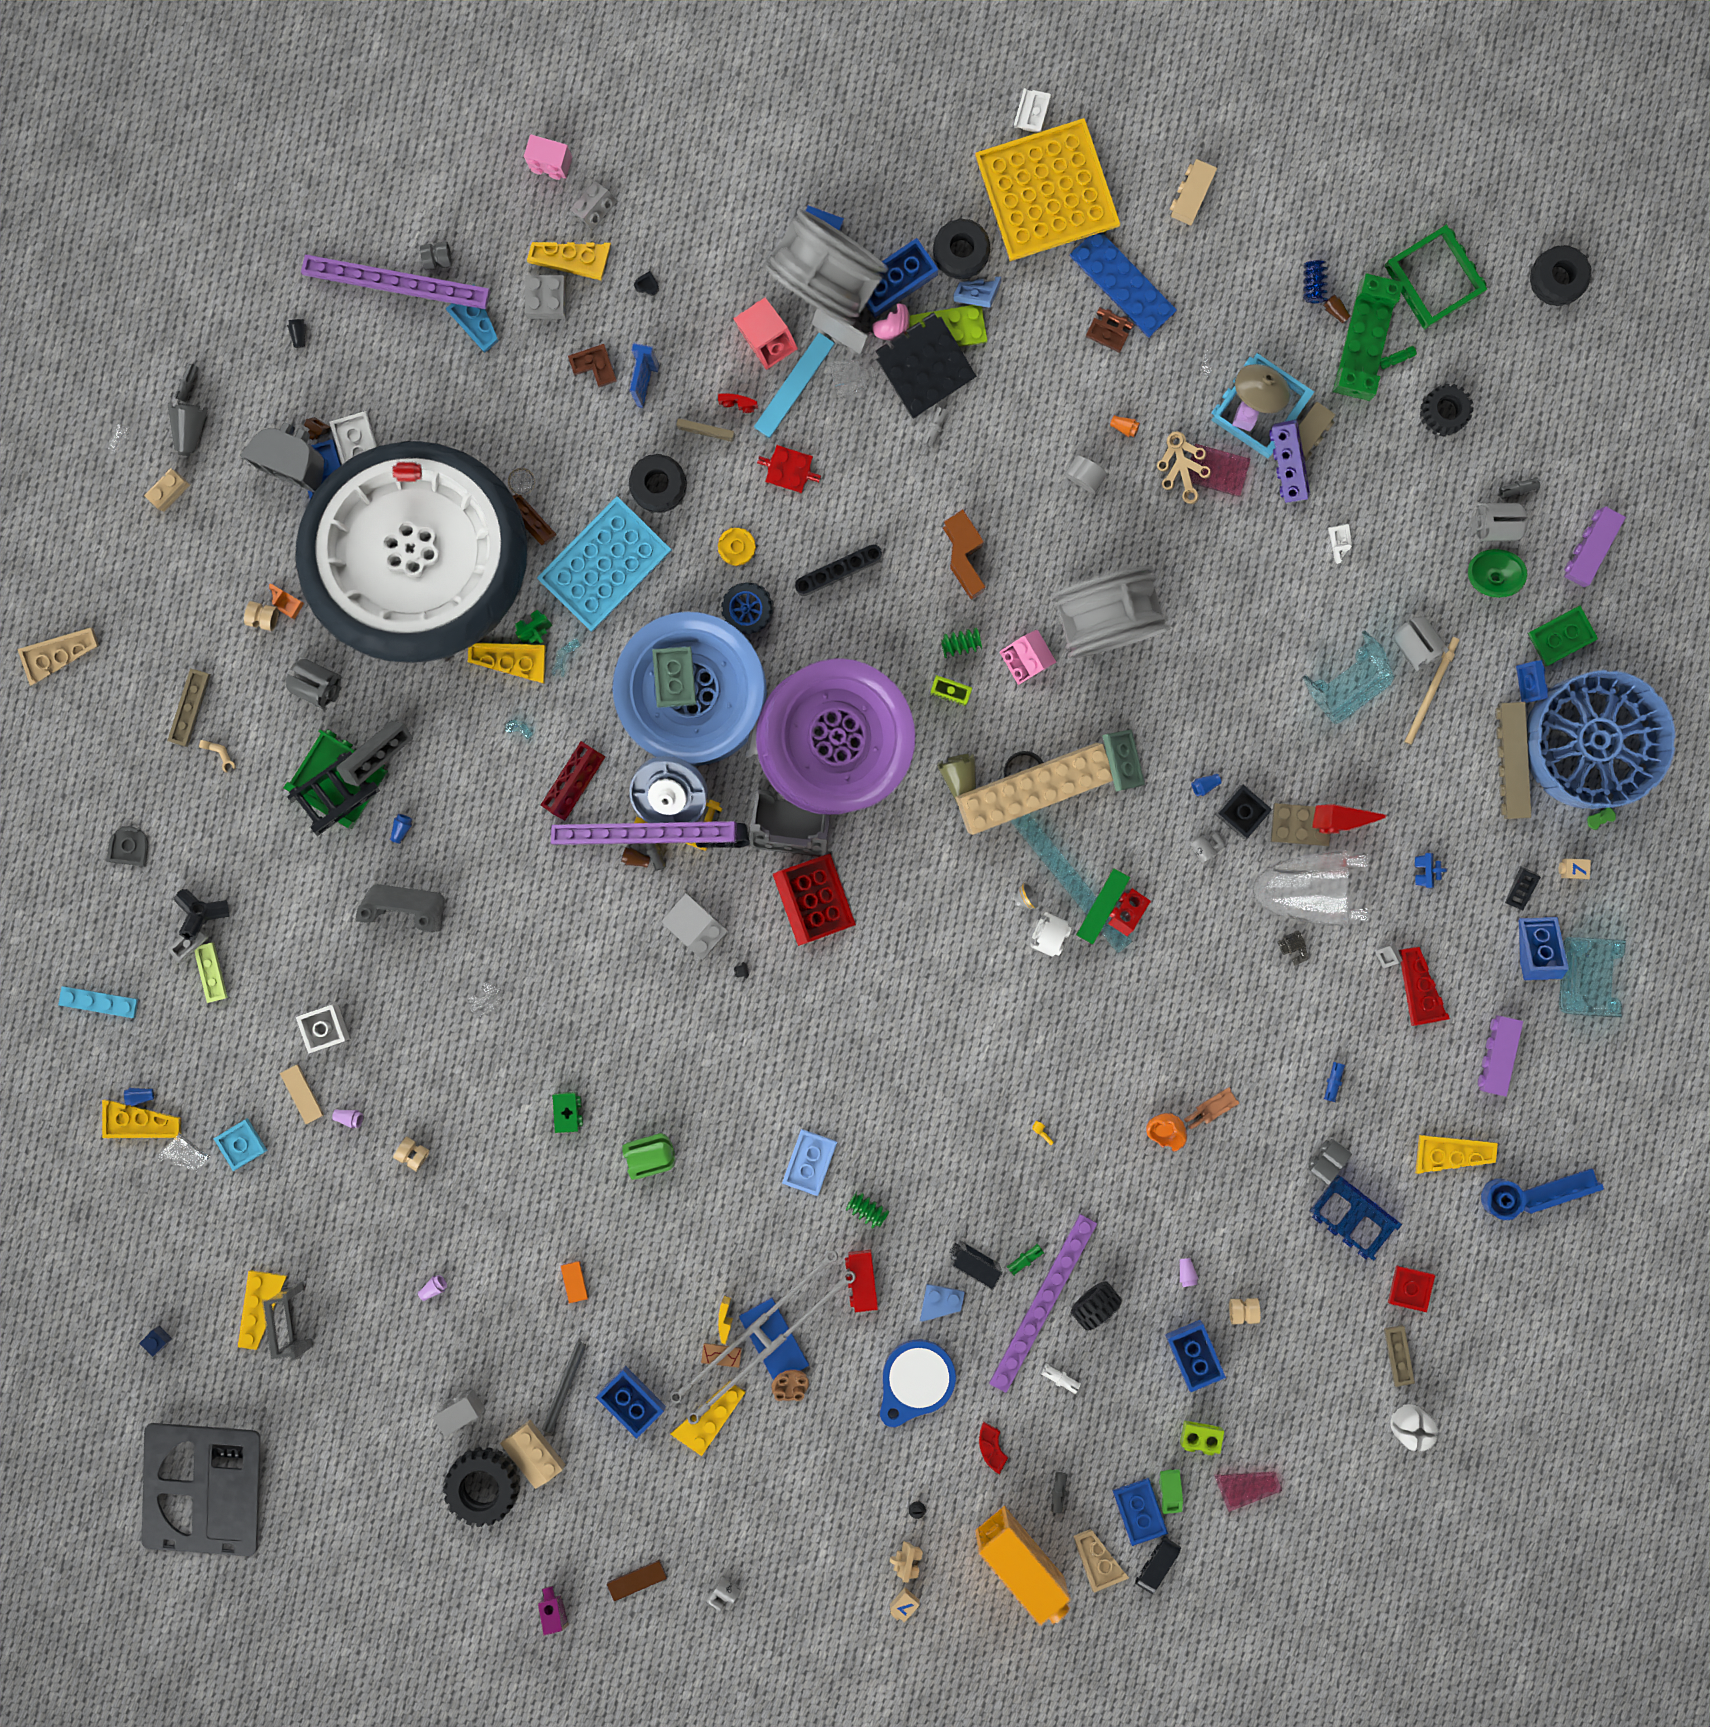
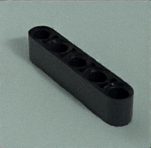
M874 544L869 545L798 578L795 582L796 592L801 596L810 595L877 564L882 558L881 548ZM876 550L879 556L876 559H871L868 556L869 551ZM858 558L861 560V565L853 567L851 560ZM836 566L843 567L844 572L841 575L834 574L833 569ZM824 574L827 577L826 581L818 583L816 581L817 575ZM802 582L808 583V590H799V584Z

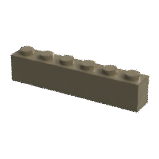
M1525 702L1501 703L1498 705L1499 708L1495 709L1496 720L1499 719L1500 726L1496 729L1497 739H1500L1501 745L1497 748L1498 758H1501L1502 764L1498 767L1499 777H1502L1503 785L1499 787L1500 796H1503L1504 804L1500 806L1501 815H1504V819L1531 818Z

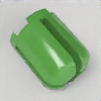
M659 1133L622 1145L623 1157L626 1158L629 1167L627 1171L631 1180L670 1171L675 1165L674 1147L666 1134Z

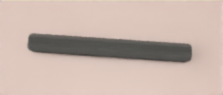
M578 1341L575 1344L542 1428L547 1433L553 1431L586 1348V1344Z

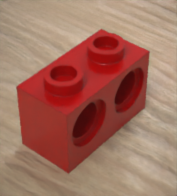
M1133 888L1128 893L1123 892L1118 900L1120 905L1118 908L1115 906L1109 915L1111 919L1108 924L1125 936L1134 931L1151 900ZM1130 901L1135 904V907L1130 904ZM1121 916L1125 917L1126 922L1121 919Z

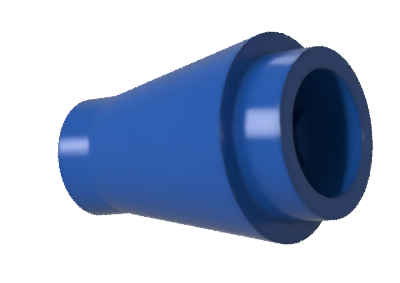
M1216 773L1211 776L1195 779L1191 786L1196 796H1204L1222 782L1220 776Z
M398 814L397 817H394L391 841L398 844L401 843L412 826V819L403 814Z
M129 1087L128 1090H124L125 1104L134 1106L154 1100L153 1088Z

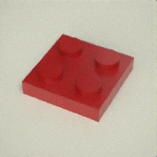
M1396 1265L1388 1303L1427 1313L1435 1274Z

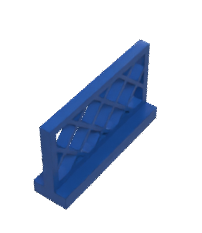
M633 343L631 351L636 363L629 391L637 407L643 408L651 371L658 372L660 365L652 347Z

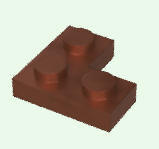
M604 344L568 356L574 375L593 370L598 387L617 382Z

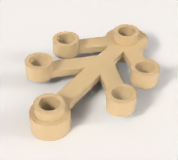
M1178 431L1172 432L1167 438L1168 449L1162 460L1157 463V468L1161 472L1168 471L1170 467L1169 461L1174 453L1177 460L1167 478L1162 481V487L1166 490L1173 489L1174 480L1180 471L1185 491L1182 494L1183 500L1188 504H1194L1198 501L1199 494L1193 489L1188 468L1199 473L1204 479L1211 476V470L1207 466H1201L1186 458L1183 449L1194 454L1198 460L1205 459L1206 451L1203 448H1197L1187 443L1183 433ZM1176 438L1180 439V443L1178 445H1174V440ZM1198 451H1203L1202 457H1197ZM1166 463V468L1161 469L1160 464ZM1204 469H1208L1206 476L1202 475ZM1167 481H1171L1170 487H1165ZM1191 493H1194L1195 495L1193 500L1188 499V496Z

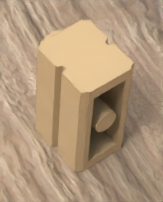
M170 468L165 473V476H162L144 496L157 509L165 512L190 484L177 471Z

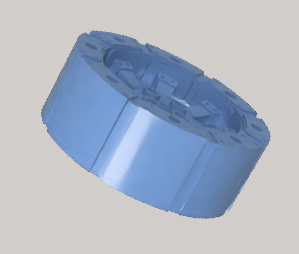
M1600 670L1572 677L1551 687L1547 694L1548 698L1537 701L1533 706L1526 721L1529 770L1536 782L1540 783L1544 788L1545 792L1566 805L1577 808L1599 809L1632 803L1649 793L1648 791L1656 787L1670 767L1675 750V728L1670 711L1661 696L1659 697L1650 685L1633 675L1620 671L1606 672V670ZM1570 684L1575 685L1574 691L1570 690ZM1615 686L1619 688V693H1618V694H1615V692H1616V690L1614 689ZM1598 693V695L1606 696L1605 702L1607 703L1599 717L1593 711L1588 694ZM1571 700L1573 705H1576L1581 716L1579 718L1580 723H1574L1562 718L1563 716L1557 713L1562 707L1561 705ZM1623 706L1628 709L1633 720L1630 721L1631 723L1618 726L1615 723V717L1619 707ZM1648 720V726L1644 727L1642 721ZM1601 725L1603 730H1598V727ZM1549 728L1557 729L1567 733V736L1572 738L1573 741L1559 748L1548 749L1546 736L1549 733ZM1638 734L1640 741L1638 753L1629 750L1623 744V740L1627 736ZM1596 736L1601 738L1600 745L1595 743ZM1579 755L1578 764L1572 775H1569L1567 779L1557 772L1558 770L1554 763L1569 756ZM1613 758L1626 762L1631 768L1626 777L1620 781L1615 776ZM1641 763H1644L1646 765V769L1644 771L1643 767H1639ZM1596 765L1602 779L1601 789L1590 790L1589 788H1584V779L1590 769ZM1610 793L1613 794V799H1612V800H1609V798H1608V796H1607V795H1609Z

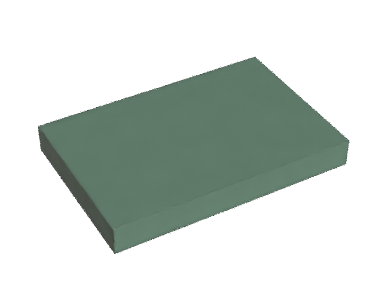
M691 646L652 649L657 708L696 705Z
M1132 729L1102 735L1116 792L1145 785Z

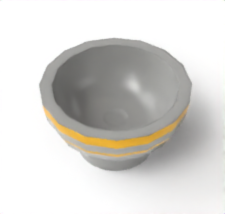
M1028 883L1022 884L1017 894L1014 895L1017 906L1027 909L1037 908L1038 899ZM1031 892L1033 897L1029 898L1027 893Z

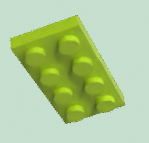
M968 305L933 311L937 318L942 317L959 347L987 343L982 306ZM933 312L909 315V328L920 322L922 327H925L922 319Z

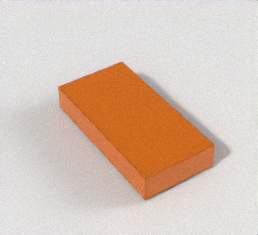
M580 1261L561 1265L569 1303L588 1299Z

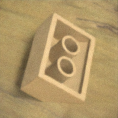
M531 1420L527 1421L500 1443L535 1489L550 1481L566 1465Z

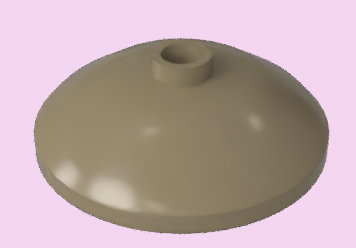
M1260 364L1247 365L1239 371L1235 379L1237 394L1246 405L1256 411L1276 413L1283 410L1290 400V388L1285 378L1269 366Z

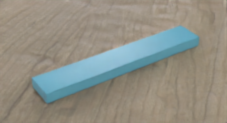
M821 333L817 334L755 424V429L771 438L835 345L834 342Z

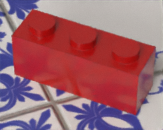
M871 1249L848 1252V1257L845 1258L846 1269H850L856 1275V1280L848 1283V1288H852L853 1295L849 1296L850 1307H854L855 1313L878 1310ZM850 1274V1276L847 1277V1279L851 1281L853 1279V1276Z

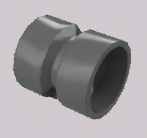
M447 241L436 243L435 246L432 244L420 245L421 261L425 271L436 269L437 266H440V268L452 267L451 251Z

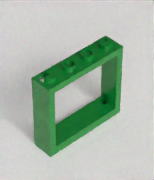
M1447 224L1391 258L1384 265L1392 280L1404 282L1401 294L1424 330L1476 299L1487 290L1484 278L1478 275L1474 262L1468 259L1464 246L1458 243L1455 232ZM1442 236L1474 286L1475 291L1432 317L1398 262Z

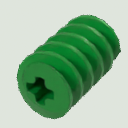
M976 627L973 629V634L969 629H966L965 635L960 630L958 637L954 632H951L950 638L945 633L943 640L941 639L944 658H947L948 652L954 657L955 651L962 655L963 649H965L967 654L970 653V648H973L974 652H977L978 646L982 649L980 634Z
M856 1191L848 1202L846 1211L852 1208V1215L860 1213L859 1220L866 1217L865 1224L871 1221L872 1229L876 1226L880 1227L890 1211L886 1210L882 1213V1205L876 1208V1201L869 1204L870 1197L868 1196L863 1200L864 1193L861 1192L857 1195Z

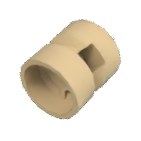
M250 601L245 610L244 624L256 628L260 625L261 629L273 631L277 624L279 609L269 605L263 607L261 603Z
M405 1137L393 1158L401 1163L406 1162L407 1167L417 1172L430 1150L422 1145L416 1146L414 1140ZM413 1151L417 1152L413 1159L409 1158Z
M1258 1298L1246 1299L1245 1302L1242 1299H1230L1231 1324H1243L1244 1321L1248 1324L1260 1323V1304Z

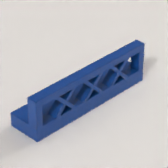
M1592 1168L1524 1190L1523 1192L1526 1196L1524 1211L1531 1214L1604 1190L1602 1183L1597 1182Z

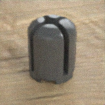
M300 659L292 665L290 670L320 684L319 688L295 676L287 674L286 688L290 693L323 710L327 709L325 706L331 701H336L342 689L339 686V677L342 678L341 675L307 659Z

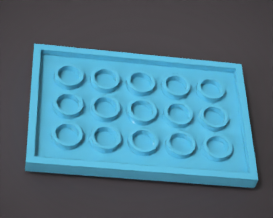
M616 496L537 579L593 632L657 567L672 549Z

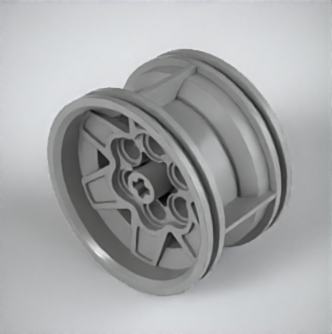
M799 209L797 212L799 218L794 217L776 250L770 256L771 262H767L765 268L778 281L810 304L844 323L853 325L855 323L854 317L860 315L880 280H882L883 274L881 272L886 273L888 267L875 255L835 227L815 215Z
M1140 566L1110 573L1072 585L1051 595L1052 601H1057L1053 606L1060 614L1068 643L1065 645V648L1071 651L1067 654L1068 659L1094 655L1130 645L1171 629L1169 624H1165L1168 621V617L1163 616L1153 583L1156 580V575L1151 574L1154 571L1153 566Z

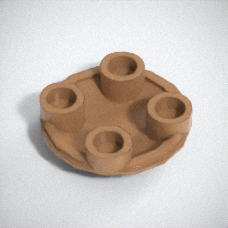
M798 1370L784 1371L773 1380L771 1385L772 1393L777 1401H801L809 1387V1379L806 1374Z

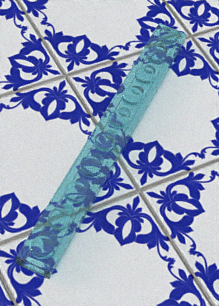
M1029 813L1010 820L1011 824L1087 916L1097 898L1096 895ZM1109 916L1100 933L1112 948L1119 953L1133 941L1129 936H1125L1108 924L1111 919Z

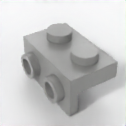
M594 181L570 208V211L584 221L590 229H594L617 201L606 188Z

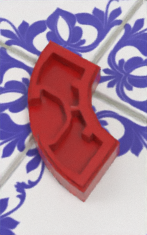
M983 1421L979 1433L980 1451L987 1465L1000 1475L1008 1460V1456L1002 1452L999 1446L998 1438L1001 1431Z

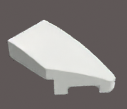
M1349 524L1328 527L1333 554L1337 564L1341 563V559L1352 547Z

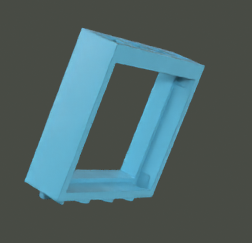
M1258 353L1254 358L1249 357L1244 367L1260 364L1275 369L1285 378L1289 388L1301 396L1285 419V421L1296 420L1314 391ZM1235 386L1232 390L1228 388L1222 397L1225 399L1222 405L1217 404L1211 414L1214 416L1211 420L1266 458H1269L1273 453V449H1275L1274 441H1270L1268 446L1265 447L1221 417L1237 393Z

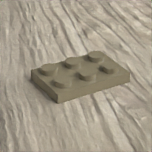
M1274 803L1271 842L1329 846L1330 834L1319 833V829L1312 828L1315 806Z

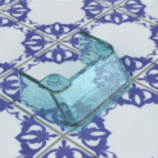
M1365 630L1362 632L1366 644L1356 652L1355 659L1357 663L1329 684L1324 680L1313 682L1307 675L1303 676L1309 694L1327 718L1334 724L1345 720L1390 686L1394 680L1384 647Z

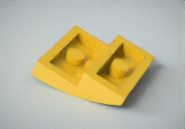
M724 1296L722 1299L718 1319L719 1335L722 1344H726L733 1318L726 1316L731 1300L727 1296Z

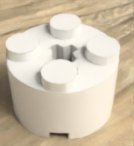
M1045 912L1043 915L1046 918L1039 920L1032 936L1035 942L1034 944L1031 943L1030 947L1052 957L1055 954L1059 956L1063 950V940L1068 938L1071 927L1068 926V921Z

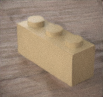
M1198 159L1195 160L1194 165L1189 164L1185 173L1188 176L1187 181L1181 182L1177 191L1181 194L1178 200L1174 198L1170 210L1173 212L1170 217L1192 225L1217 170L1216 167Z

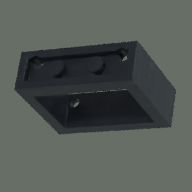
M961 1240L958 1244L954 1243L949 1252L951 1253L952 1266L993 1290L1003 1274L1000 1263Z

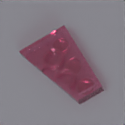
M1274 1471L1214 1475L1228 1512L1282 1491Z

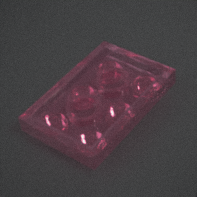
M1195 443V447L1203 448L1206 451V457L1203 460H1198L1194 454H1191L1190 460L1210 468L1211 476L1204 479L1199 473L1188 468L1192 484L1240 497L1251 459ZM1198 451L1197 457H1202L1203 451ZM1208 469L1202 471V475L1206 476Z

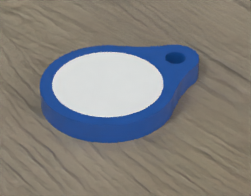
M916 1339L900 1344L889 1354L883 1368V1399L880 1407V1417L885 1425L898 1427L912 1418L938 1410L949 1400L954 1391L956 1374L950 1356L941 1346L928 1340ZM895 1408L899 1414L896 1417H890L888 1411Z

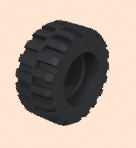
M478 1447L474 1451L469 1450L465 1452L463 1456H460L454 1462L445 1477L443 1493L446 1494L444 1498L445 1504H450L448 1510L451 1514L454 1512L457 1514L456 1519L459 1521L462 1519L466 1520V1525L469 1526L472 1523H476V1527H483L484 1524L490 1526L495 1521H501L510 1512L520 1492V1475H516L518 1469L516 1465L512 1466L510 1464L512 1459L509 1456L504 1458L502 1451L493 1452V1448L487 1447L485 1450H482V1447ZM484 1471L496 1479L499 1486V1494L494 1501L481 1503L468 1495L465 1489V1479L471 1472Z

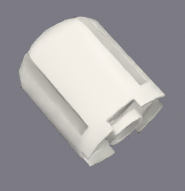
M1413 1404L1403 1405V1407L1393 1413L1391 1429L1394 1435L1409 1450L1426 1451L1434 1445L1437 1440V1436L1434 1434L1438 1432L1437 1425L1419 1406Z

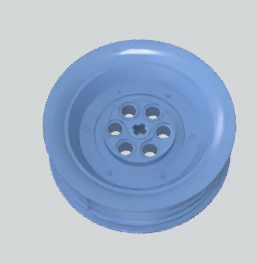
M699 612L668 614L642 627L622 650L613 677L615 708L623 727L630 737L639 746L656 757H676L685 760L693 766H702L721 761L747 743L749 733L759 718L767 696L764 670L750 642L741 632L726 621ZM691 646L695 698L698 711L695 714H690L688 712L690 705L657 708L652 649ZM704 673L711 675V679L707 683L701 682V676ZM707 692L713 693L714 696L710 702H705L703 699L704 694Z

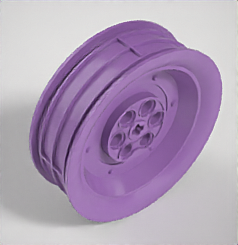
M829 659L816 662L785 678L766 699L761 709L756 729L758 758L771 785L792 804L818 814L834 815L848 813L872 806L887 797L906 775L915 747L913 717L901 691L879 670L865 663L849 659ZM828 714L833 715V717H834V722H833V723L828 722V720H827V715H828ZM847 719L852 722L851 729H848L845 725ZM815 727H818L821 731L819 737L814 734ZM838 735V740H833L832 736ZM851 738H853V739L856 740V742H857L856 748H853V747L851 746V744H850ZM820 746L825 748L826 753L824 756L818 751ZM838 751L843 753V761L837 759Z

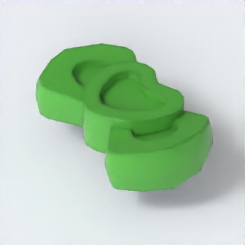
M1605 808L1599 813L1589 815L1587 824L1591 829L1597 830L1600 824H1605L1607 821L1614 822L1616 814L1612 808Z

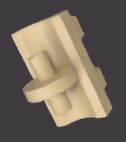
M903 1541L902 1551H897L896 1556L890 1557V1563L894 1564L893 1570L897 1571V1576L902 1578L903 1582L909 1583V1579L918 1578L919 1568L912 1565L913 1560L922 1559L923 1551Z

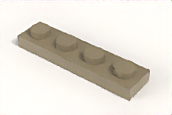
M190 668L167 741L188 747L211 674Z

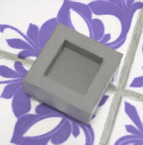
M1395 944L1375 951L1383 968L1403 961Z

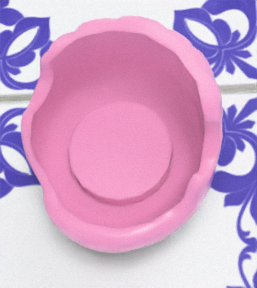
M898 303L897 309L890 312L887 319L875 322L872 325L874 335L882 340H892L901 333L906 335V330L909 329V312L906 305Z

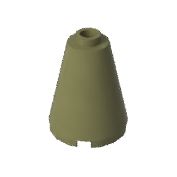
M968 753L948 758L947 763H943V760L937 763L938 769L955 801L956 796L976 789L975 757L973 753L970 757Z

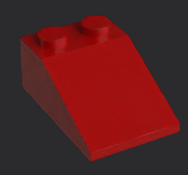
M1335 804L1316 805L1312 828L1319 829V833L1340 834V831H1349L1385 819L1386 814Z

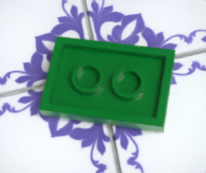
M1581 605L1527 633L1545 667L1598 640Z

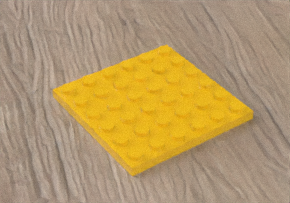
M1085 118L975 153V158L1010 261L1120 227V221Z

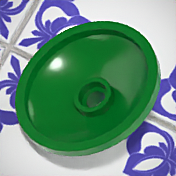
M1489 549L1480 552L1473 557L1468 567V579L1471 585L1480 593L1497 598L1508 597L1519 592L1524 587L1528 575L1524 562L1514 553L1502 549Z

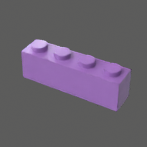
M1606 506L1600 510L1597 509L1591 518L1593 523L1582 534V537H1584L1582 543H1579L1573 551V554H1575L1573 560H1569L1564 568V571H1566L1564 577L1582 587L1590 585L1626 517Z
M1498 1015L1495 1016V1019H1492L1490 1029L1492 1030L1491 1038L1489 1037L1486 1042L1488 1052L1487 1056H1484L1482 1060L1483 1075H1480L1478 1078L1479 1090L1507 1097L1523 1021Z

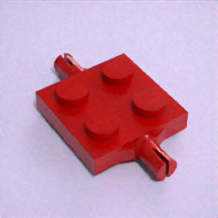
M776 445L774 454L770 459L762 456L758 458L760 460L757 461V464L768 466V474L765 480L767 483L802 494L808 479L820 482L821 475L811 472L813 460L811 455Z

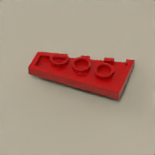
M1420 947L1398 950L1403 960L1401 961V968L1411 1026L1449 1020L1450 1017L1443 1007L1444 1003L1437 993L1436 984L1431 979L1428 972L1429 968Z

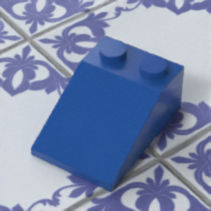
M1558 917L1520 918L1519 945L1523 979H1562L1569 968Z

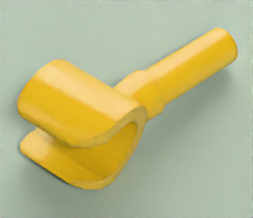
M1035 1121L1032 1129L1052 1145L1054 1141L1043 1132L1045 1125Z

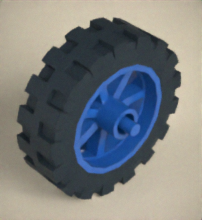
M745 582L731 587L728 593L724 595V601L721 603V607H723L721 613L725 618L724 621L735 627L742 634L756 633L764 629L770 623L771 616L774 613L772 606L774 603L770 598V593L766 592L765 588L757 585V583ZM743 594H747L746 603L740 598ZM751 595L757 598L753 603H750ZM736 601L742 605L741 608H735ZM759 603L761 606L760 610L755 609L754 605ZM735 611L743 612L740 619L736 615ZM751 612L759 614L756 620H754ZM746 614H748L750 622L743 621Z

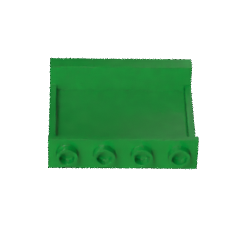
M319 729V737L291 782H286L283 788L290 792L297 786L301 787L336 762L337 757L342 753L351 751L353 754L356 751L352 748L353 744L345 739L342 741L335 738L337 734L329 729L326 731ZM385 764L365 781L369 783L374 781L379 787L388 772L384 768ZM338 771L335 772L351 794L355 795L360 791V786L345 783ZM329 777L319 784L335 805L339 806L345 802V798ZM313 789L303 795L311 806L325 815L328 814L329 809ZM371 798L338 821V823L348 829H352Z

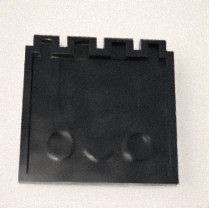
M934 312L922 319L925 327H922L920 322L907 329L908 338H906L904 333H901L890 340L893 346L892 349L886 343L875 350L878 355L876 361L912 419L977 377L942 317L937 318Z

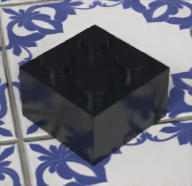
M1243 784L1239 785L1215 815L1241 838L1248 839L1273 809Z

